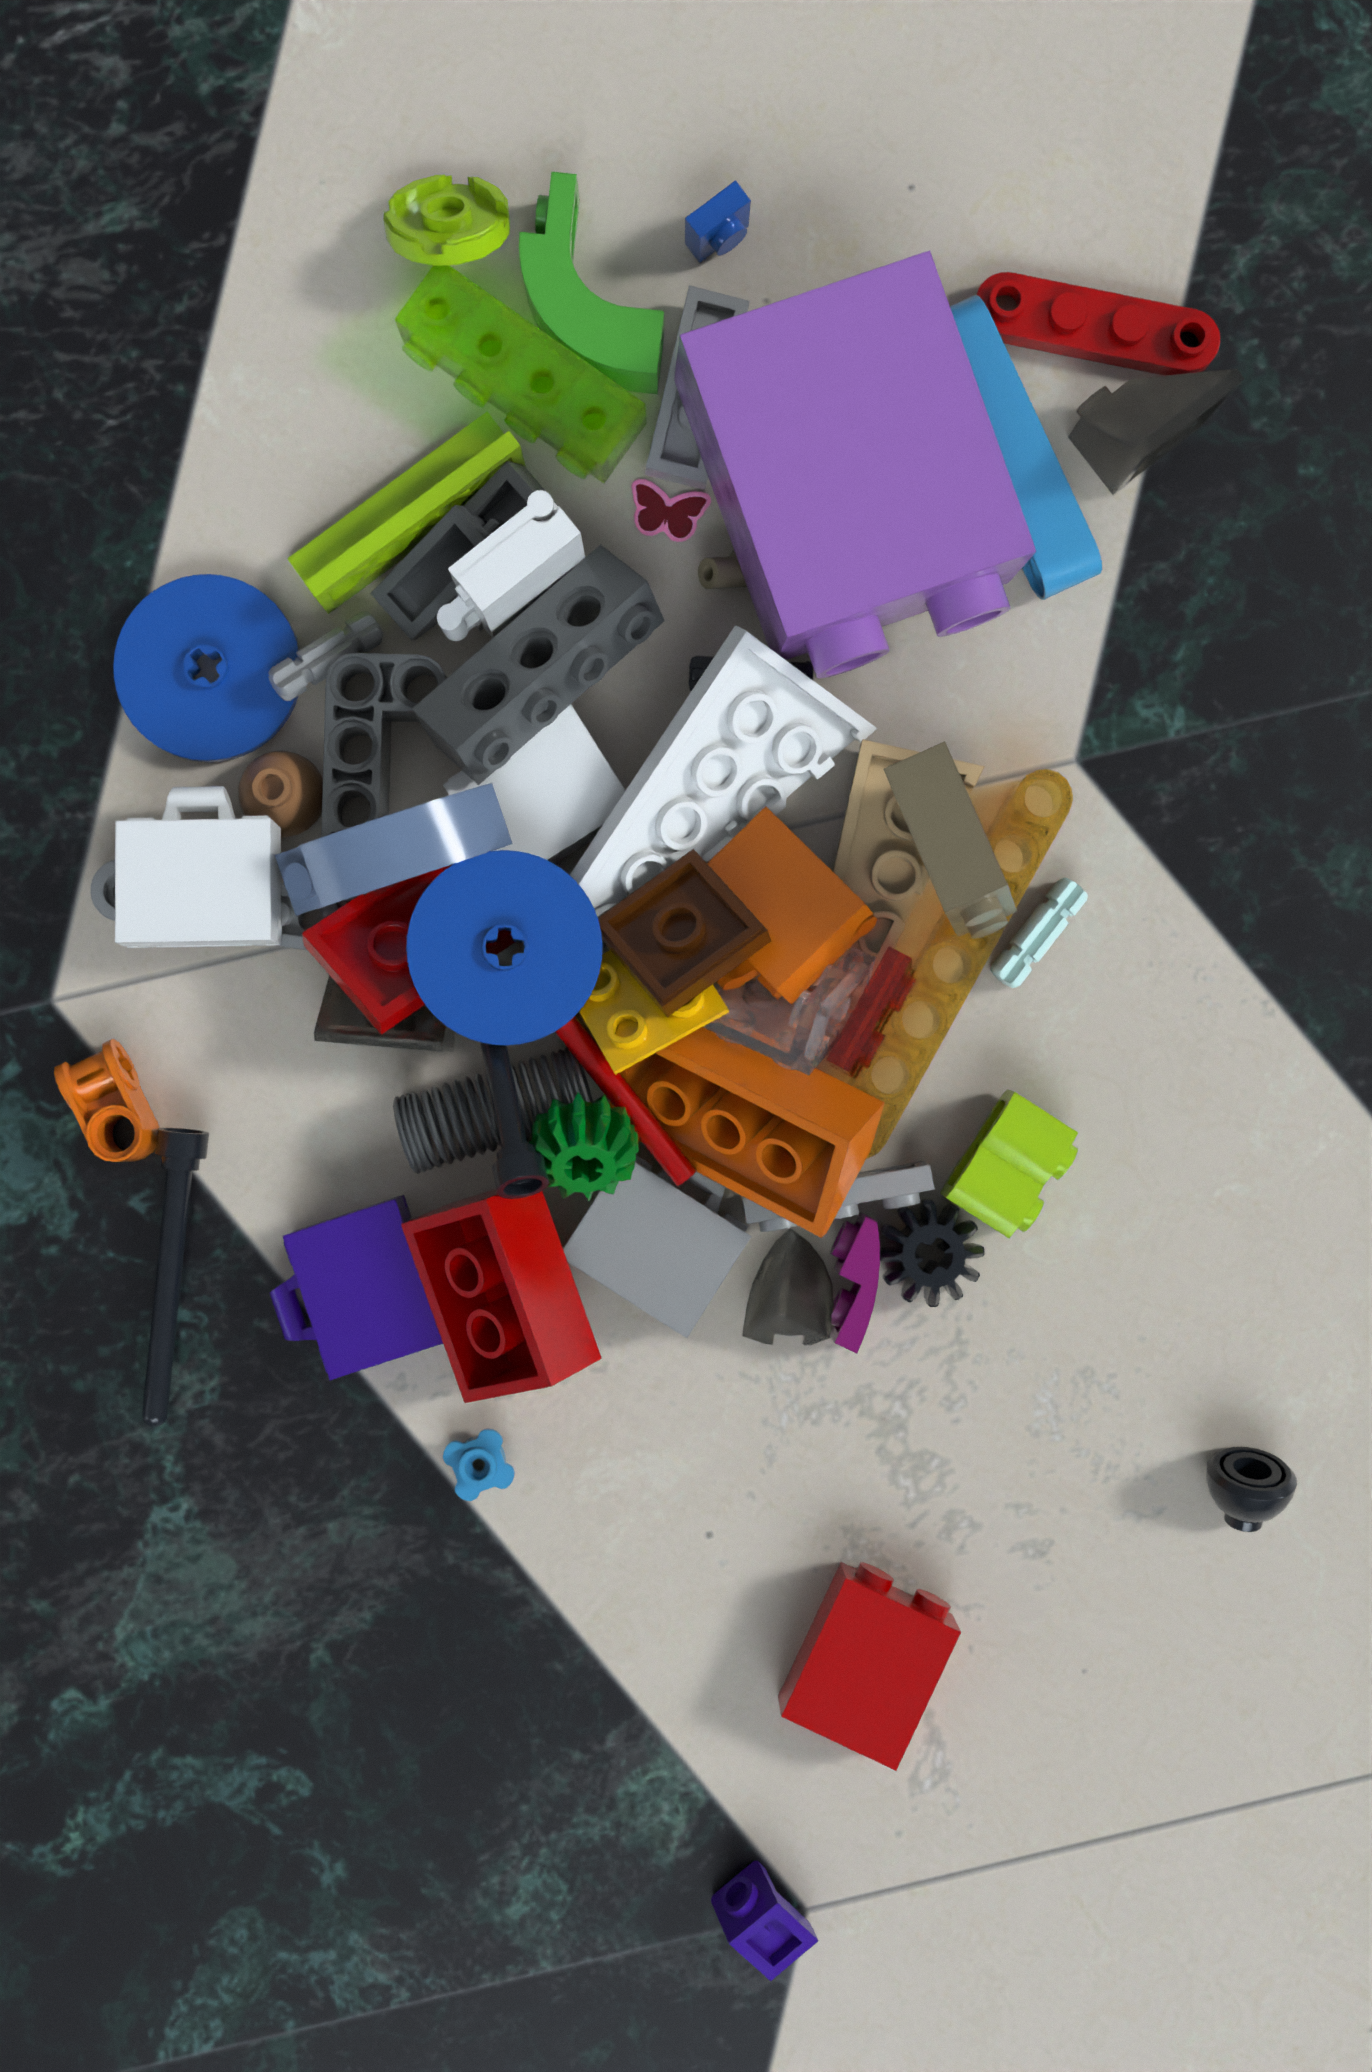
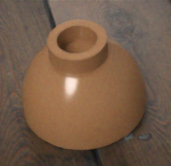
M272 751L254 759L244 770L238 786V799L243 814L245 816L268 815L281 827V838L292 837L305 832L314 825L322 813L323 778L316 766L307 758L289 751Z

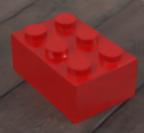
M495 1189L451 1202L401 1224L464 1403L552 1387L602 1359L543 1191L524 1198L508 1199L500 1197Z

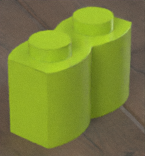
M1007 1089L987 1116L974 1141L954 1167L940 1194L1010 1239L1017 1229L1025 1232L1037 1219L1044 1204V1201L1038 1198L1050 1177L1052 1176L1057 1180L1060 1179L1072 1165L1078 1152V1148L1072 1144L1078 1132L1018 1093Z

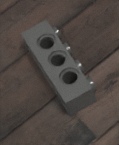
M600 544L411 710L435 746L477 785H480L495 770L504 766L511 756L538 732L553 723L558 715L589 687L598 683L606 672L631 650L647 640L652 632L665 621L648 581Z

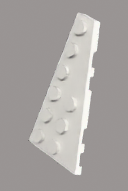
M735 625L570 876L584 890L595 909L597 917H599L692 849L708 863L765 806L777 815L786 807V798L811 776L818 780L835 765L832 758L852 741L857 740L861 743L862 739L865 740L877 728L749 632ZM602 941V944H603L602 954H603V953L609 951L610 949H609V948L605 945V943Z

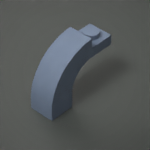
M489 783L299 845V847L276 854L275 858L295 915L297 916L488 853V851L503 848L513 843L493 784Z

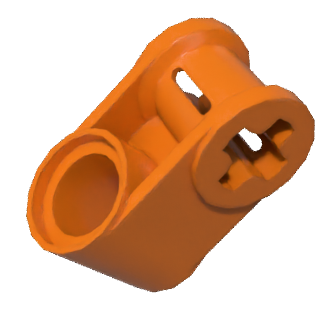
M113 1038L103 1043L102 1051L74 1065L64 1062L54 1067L58 1088L66 1103L73 1110L88 1146L94 1155L104 1161L133 1162L145 1159L154 1152L159 1124L141 1089L134 1064L117 1040ZM122 1117L130 1120L135 1131L132 1144L125 1150L120 1149L113 1138L114 1126Z

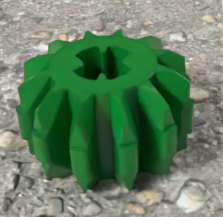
M577 1092L573 1102L570 1104L553 1099L548 1113L536 1114L535 1122L532 1125V1141H529L530 1144L535 1146L536 1152L544 1157L549 1179L547 1187L557 1186L562 1199L574 1192H580L590 1201L594 1191L597 1190L614 1195L619 1181L631 1180L632 1171L635 1168L636 1153L639 1152L638 1133L635 1132L634 1125L630 1124V1117L627 1115L626 1108H610L605 1094L594 1102L585 1101L579 1092Z

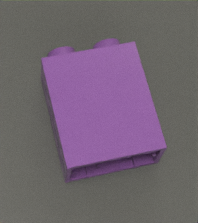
M930 250L680 334L674 382L770 649L785 660L808 653L816 677L819 679L854 670L886 655L890 649L882 629L883 626L928 611L937 636L944 637L982 625L1011 609L1003 585L1013 579L1036 553V549Z

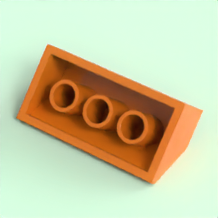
M719 1019L712 1021L620 1072L698 1173L820 1238L829 1230L870 1153L885 1102Z

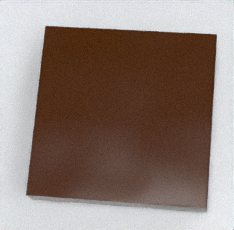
M694 849L598 917L602 941L666 1017H669L771 942L768 930Z

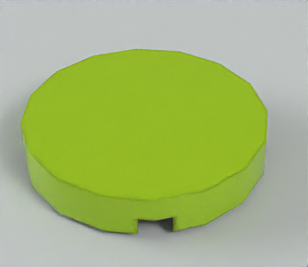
M445 174L415 180L397 190L388 201L389 211H384L383 217L386 239L395 253L412 262L443 266L460 265L478 260L500 248L510 234L508 199L498 187L479 177L467 176L468 185L453 184L452 175L445 176Z

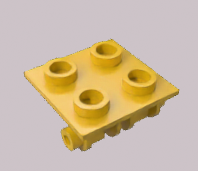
M611 950L602 954L601 968L595 987L579 1011L584 1023L591 1031L615 1075L729 1013L727 1006L712 984L669 1017H666Z

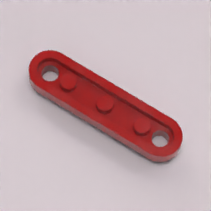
M1000 272L990 276L981 284L976 294L988 308L1004 344L1178 379H1188L1202 373L1215 358L1220 347V332L1216 323L1208 314L1197 309L1012 272ZM1002 295L1010 296L1016 302L1017 308L1011 311L1003 310L998 306L996 298ZM1180 333H1193L1198 339V346L1188 347L1184 345L1181 341Z

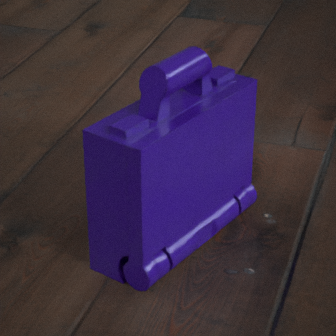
M405 1195L397 1196L282 1236L295 1275L280 1284L269 1294L284 1339L289 1341L317 1340L319 1352L329 1380L443 1344L401 1226L402 1223L412 1218ZM297 1288L300 1289L311 1322V1326L308 1327L295 1291Z

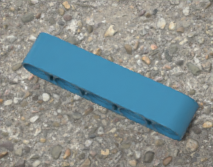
M973 295L950 306L1036 549V553L1022 569L1037 597L1045 600L1101 574L1102 560L1095 539L991 314L983 300L978 295Z

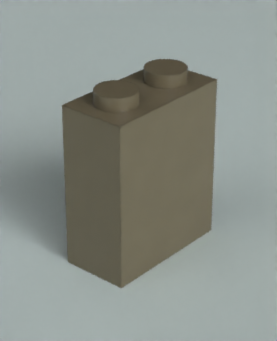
M946 742L939 743L884 768L883 770L943 910L957 937L970 933L973 939L981 938L1005 927L1008 924L1006 916L1017 912L1007 881Z

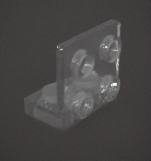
M853 948L837 966L829 964L821 974L816 988L809 987L807 990H804L792 1005L783 996L777 1000L757 980L760 975L747 981L739 988L729 990L721 988L718 993L727 1006L729 1013L703 1027L715 1032L724 1041L741 1044L772 1058L781 1067L798 1070L810 1075L858 1020L877 957Z

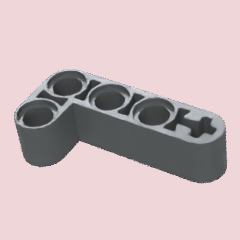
M351 653L336 659L328 669L325 686L321 837L349 828L344 825L341 814L347 801L355 797H364L370 802L371 811L366 822L389 815L391 721L419 722L411 710L418 703L411 702L407 698L408 685L413 679L422 675L433 676L437 679V686L447 679L439 663L432 658L418 654ZM362 673L373 676L374 687L368 697L361 701L346 699L345 688L350 678ZM354 736H369L373 747L367 760L360 764H347L343 755L346 743ZM357 896L352 897V898H349V899H346V900H343V901H345V902L348 903V902H350L351 900H353L354 898H356Z

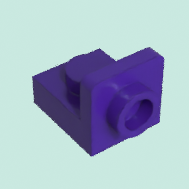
M753 1861L711 1898L712 1906L729 1945L770 1981L819 1941L810 1922L776 1891L766 1868L758 1861Z

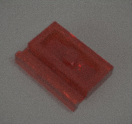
M890 946L887 948L826 1059L831 1067L853 1078L859 1065L866 1069L871 1066L886 1038V1035L879 1032L882 1023L890 1009L898 1013L901 1011L917 982L916 978L910 976L912 971L911 957Z

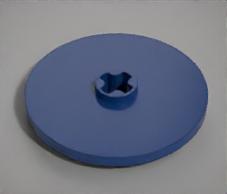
M200 574L186 576L166 583L151 592L134 608L127 618L118 637L114 653L115 687L119 701L131 723L146 739L157 747L177 757L197 762L233 760L245 756L266 744L280 731L289 719L299 696L291 701H284L273 689L268 678V672L273 666L286 658L294 661L298 657L296 652L300 650V646L286 616L270 598L257 588L238 579L223 575ZM203 655H207L213 661L222 658V661L216 666L217 673L220 676L212 683L204 677L195 679V676L201 671L197 660Z
M510 850L488 851V853L455 863L438 875L425 889L415 906L408 927L406 945L407 962L413 984L431 1013L445 1026L468 1039L485 1044L504 1046L536 1041L566 1025L584 1006L595 987L601 968L603 949L598 917L591 901L581 886L554 863L536 855ZM498 931H511L512 941L523 943L524 953L514 954L512 965L501 966L499 965L497 955L486 953V944L497 941Z

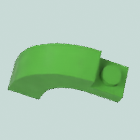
M551 171L549 196L538 195L536 233L519 232L520 266L533 318L551 348L567 364L587 378L619 390L658 395L665 334L664 311L612 304L601 299L585 286L573 265L580 204L577 174Z

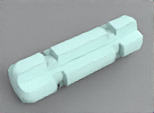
M1064 877L1058 880L1045 896L1048 899L1047 903L1037 906L1009 942L1012 945L1011 949L1003 950L991 965L990 971L998 980L1011 988H1016L1026 979L1032 971L1029 965L1032 962L1040 961L1069 924L1066 918L1068 916H1075L1087 901L1088 894L1076 882Z

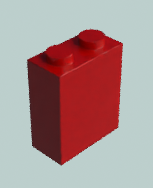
M840 1562L778 1694L781 1717L897 1771L961 1631L953 1614L949 1613L951 1606L940 1597L922 1589H917L914 1596L892 1586L894 1579L889 1574L870 1564L860 1562L856 1569Z

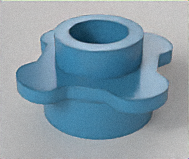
M484 1429L478 1436L471 1437L464 1443L457 1440L452 1441L444 1450L443 1460L453 1468L457 1479L455 1492L463 1500L473 1501L477 1499L481 1491L492 1487L505 1489L510 1486L514 1479V1468L506 1463L505 1452L501 1446L503 1438L494 1429ZM476 1459L483 1460L485 1463L484 1469L476 1470L473 1462Z

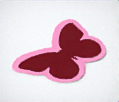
M637 479L631 485L634 504L637 507L634 514V522L637 529L646 536H654L664 532L672 541L684 542L694 534L697 520L704 515L711 504L710 496L702 491H690L670 499L652 481Z

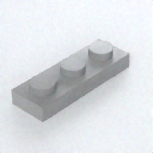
M689 285L645 475L705 490L708 475L674 382L680 334L748 311L750 301Z
M919 1161L859 1172L834 1220L858 1215L859 1203L882 1199L884 1209L900 1208L920 1203L919 1192L935 1190L930 1164ZM741 1196L746 1223L759 1222L761 1232L797 1226Z

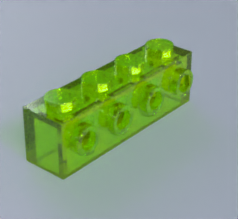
M450 265L432 266L394 319L404 342L402 350L409 358L430 372L438 366L455 378L453 386L473 404L483 408L489 402L507 415L504 419L507 426L526 441L535 443L540 438L558 451L555 455L558 462L579 478L586 479L591 474L605 484L647 424L646 404Z

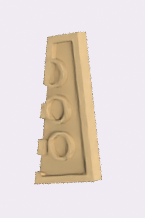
M864 739L860 743L832 871L865 902L877 918V923L868 934L861 936L811 986L870 998L906 926L905 924L930 878L883 770L890 765L919 753L918 751ZM953 759L968 795H970L985 766Z

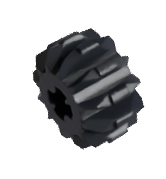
M923 1199L921 1201V1219L919 1220L916 1219L913 1212L907 1206L898 1208V1216L906 1227L899 1231L890 1224H883L881 1228V1233L888 1239L896 1241V1246L881 1247L880 1261L898 1262L883 1274L884 1281L891 1286L906 1279L902 1287L901 1297L907 1302H912L924 1286V1298L929 1307H937L939 1305L940 1287L944 1286L947 1293L954 1300L962 1298V1289L955 1282V1279L961 1274L969 1281L976 1282L980 1277V1273L971 1266L966 1265L965 1260L980 1258L985 1255V1249L980 1244H963L964 1241L973 1236L978 1230L975 1222L968 1220L954 1227L959 1216V1208L951 1203L943 1208L937 1219L936 1206L931 1199ZM936 1237L941 1238L942 1242L937 1244V1247L944 1252L941 1261L938 1263L929 1260L924 1268L918 1266L917 1264L922 1262L923 1258L916 1253L917 1246L921 1242L931 1245Z

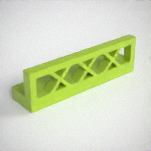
M486 411L291 555L287 560L302 578L313 596L325 611L330 614L403 560L454 505L464 506L507 461L522 464L526 467L521 446L510 431L504 434L489 412Z

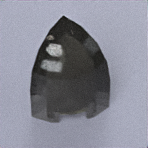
M791 1228L774 1243L763 1259L752 1283L747 1302L742 1336L763 1344L773 1345L774 1334L785 1336L803 1335L802 1344L804 1346L813 1345L830 1338L831 1314L834 1308L831 1278L823 1259L810 1242Z

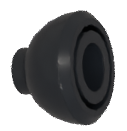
M1231 1447L1213 1454L1207 1462L1206 1479L1209 1492L1216 1505L1225 1512V1522L1236 1530L1243 1532L1258 1531L1261 1529L1264 1521L1273 1519L1285 1510L1293 1498L1297 1486V1478L1294 1472L1284 1461L1269 1452L1251 1447Z

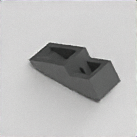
M507 461L464 506L454 505L371 592V595L411 640H417L438 624L437 613L441 606L451 603L458 597L455 590L456 585L448 568L526 507L528 497L533 492L546 490L524 465Z

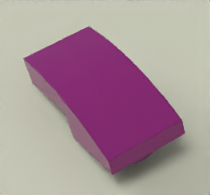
M861 1212L855 1224L847 1220L843 1223L830 1251L831 1255L838 1258L834 1266L836 1272L854 1283L850 1291L844 1288L838 1291L826 1318L827 1323L834 1325L830 1332L834 1343L856 1354L862 1344L873 1312L880 1270L878 1225L872 1217Z

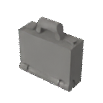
M636 1155L635 1168L632 1171L631 1180L619 1181L614 1195L600 1190L563 1250L568 1263L685 1338H688L750 1240L751 1235L745 1232L748 1228L747 1225L728 1213L723 1218L718 1215L725 1186L696 1172L688 1181L710 1194L705 1204L702 1205L670 1184L672 1179L664 1169L655 1175L650 1172L653 1165Z

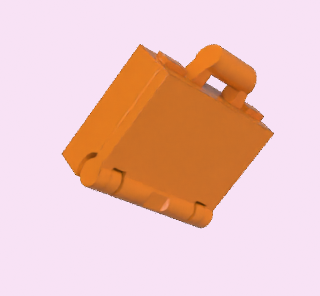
M766 806L707 863L764 925L771 939L770 943L716 981L725 991L735 990L747 981L760 975L757 980L777 1000L783 996L792 1005L861 936L868 934L877 923V918L865 902Z

